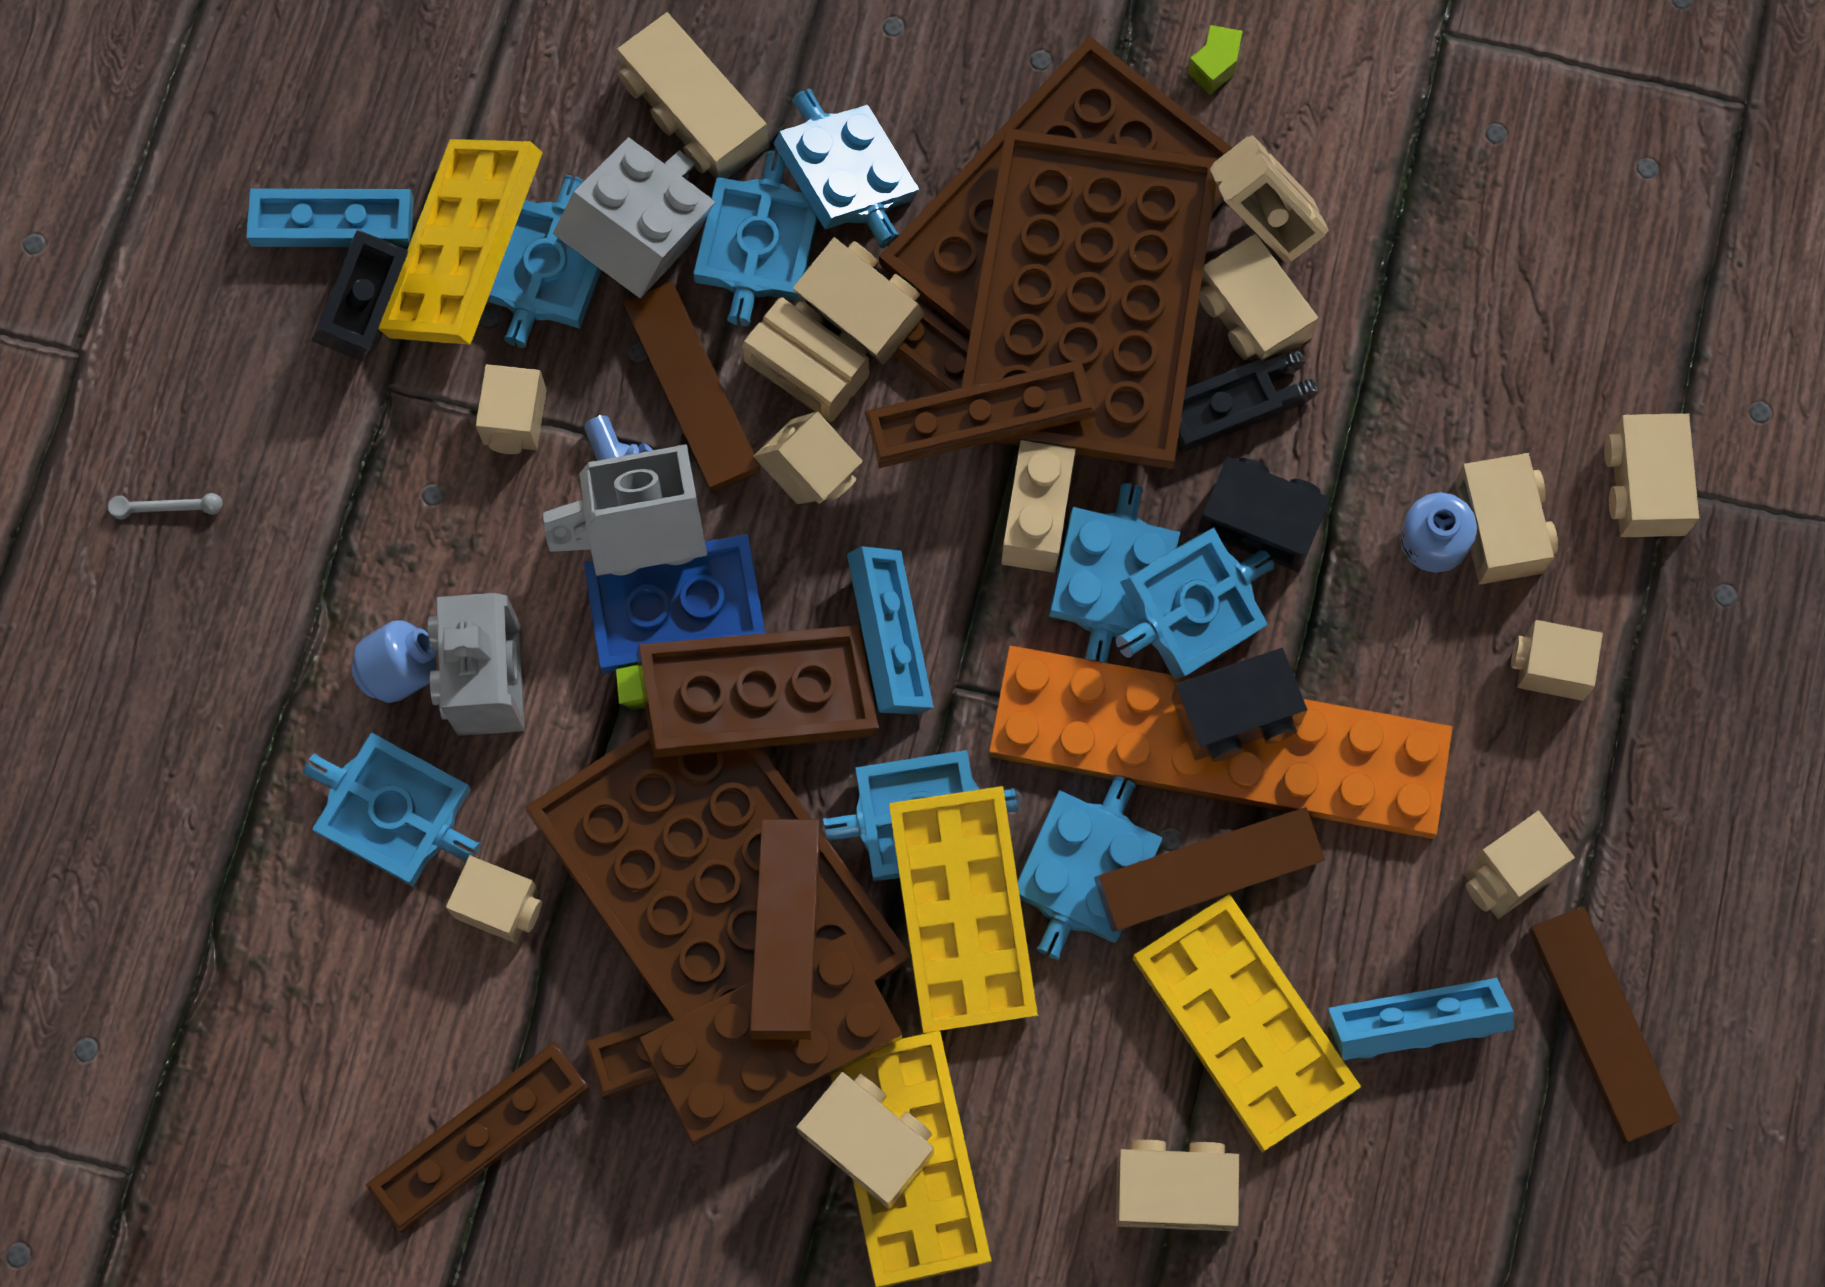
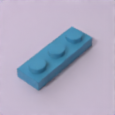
M250 188L246 238L251 247H348L358 229L396 246L408 247L412 238L414 197L411 189Z
M861 546L848 553L847 558L878 711L881 713L919 715L934 708L902 552L899 550Z
M1497 978L1328 1008L1329 1027L1343 1061L1355 1058H1371L1378 1054L1411 1048H1427L1435 1044L1467 1038H1483L1491 1034L1514 1030V1011Z

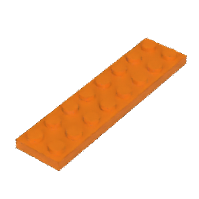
M1009 645L989 750L990 758L1113 780L1114 776L1125 778L1123 782L1126 783L1129 780L1137 785L1288 813L1307 807L1310 817L1434 839L1437 835L1453 726L1304 699L1308 710L1301 725L1296 726L1298 732L1291 737L1270 744H1266L1263 737L1243 744L1244 751L1229 759L1212 762L1211 757L1207 756L1195 761L1171 700L1175 684L1191 678L1182 677L1174 680L1170 674Z

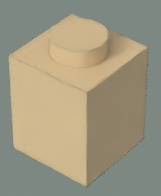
M486 364L476 420V428L483 445H489V448L493 451L503 454H519L522 449L537 450L547 392L540 370Z
M1535 620L1525 637L1518 635L1515 641L1511 668L1520 670L1517 688L1583 701L1595 687L1603 633Z
M469 855L446 909L454 919L517 944L522 930L529 933L533 929L541 911L542 901L537 899L539 890L532 880Z

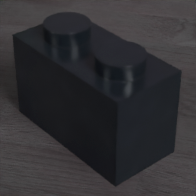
M357 229L348 246L311 341L362 362L370 351L407 257L408 250Z
M1227 456L1203 511L1198 532L1203 533L1214 528L1222 542L1252 554H1256L1259 550H1264L1270 555L1266 560H1273L1276 564L1300 573L1327 509L1330 497L1321 494V490L1308 481L1296 478L1288 481L1270 474L1269 469L1256 460L1240 458L1238 461Z
M1283 647L1176 683L1171 698L1195 761L1210 756L1212 762H1219L1243 752V744L1264 737L1266 744H1270L1291 737L1298 732L1296 726L1301 725L1308 710Z

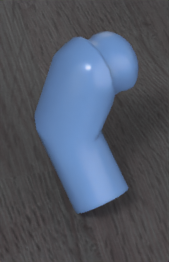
M598 416L584 424V429L597 461L652 451V448L645 443H641L639 447L637 444L627 445L619 443L608 416Z

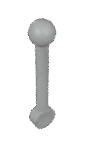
M214 493L206 494L202 499L129 502L124 496H115L108 503V511L114 518L119 520L126 519L131 513L203 510L207 514L213 515L222 510L223 502L221 497Z

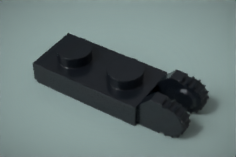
M1297 350L1287 352L1284 355H1279L1264 362L1258 359L1185 388L1177 441L1181 453L1279 415L1282 410L1293 409L1314 399L1318 395L1319 389L1312 379L1301 381L1279 391H1276L1272 384V381L1289 376L1303 367L1305 361L1301 352Z

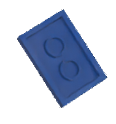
M748 534L705 541L707 556L694 558L685 564L670 565L664 563L639 568L627 575H613L610 573L596 576L593 561L585 562L584 569L602 674L638 665L636 652L639 644L765 633Z

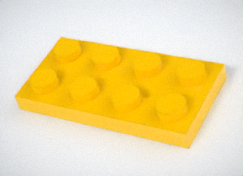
M449 140L408 246L407 257L379 325V331L391 339L471 345L543 154L531 141Z
M1003 786L888 803L923 1033L1038 1016Z
M1230 894L1134 954L1133 961L1262 1153L1361 1088Z
M935 1031L903 1038L831 1075L833 1083L841 1072H844L853 1081L859 1074H862L886 1094L887 1097L881 1103L898 1118L905 1111L908 1112L932 1133L927 1142L934 1147L933 1157L890 1209L885 1207L853 1180L875 1286L887 1287L991 1263L992 1260L941 1032Z

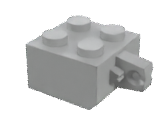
M628 137L573 192L553 234L641 298L689 247L716 201L687 181L689 172L694 169L696 162L680 150L664 164Z
M687 444L588 462L580 472L583 500L543 512L545 535L550 552L591 549L596 576L610 573L613 575H627L643 567L664 563L681 565L694 558L707 556Z
M485 593L437 597V616H429L428 618L431 650H437L439 670L430 672V693L433 705H439L442 720L448 719L457 736L525 731L520 623L507 595Z

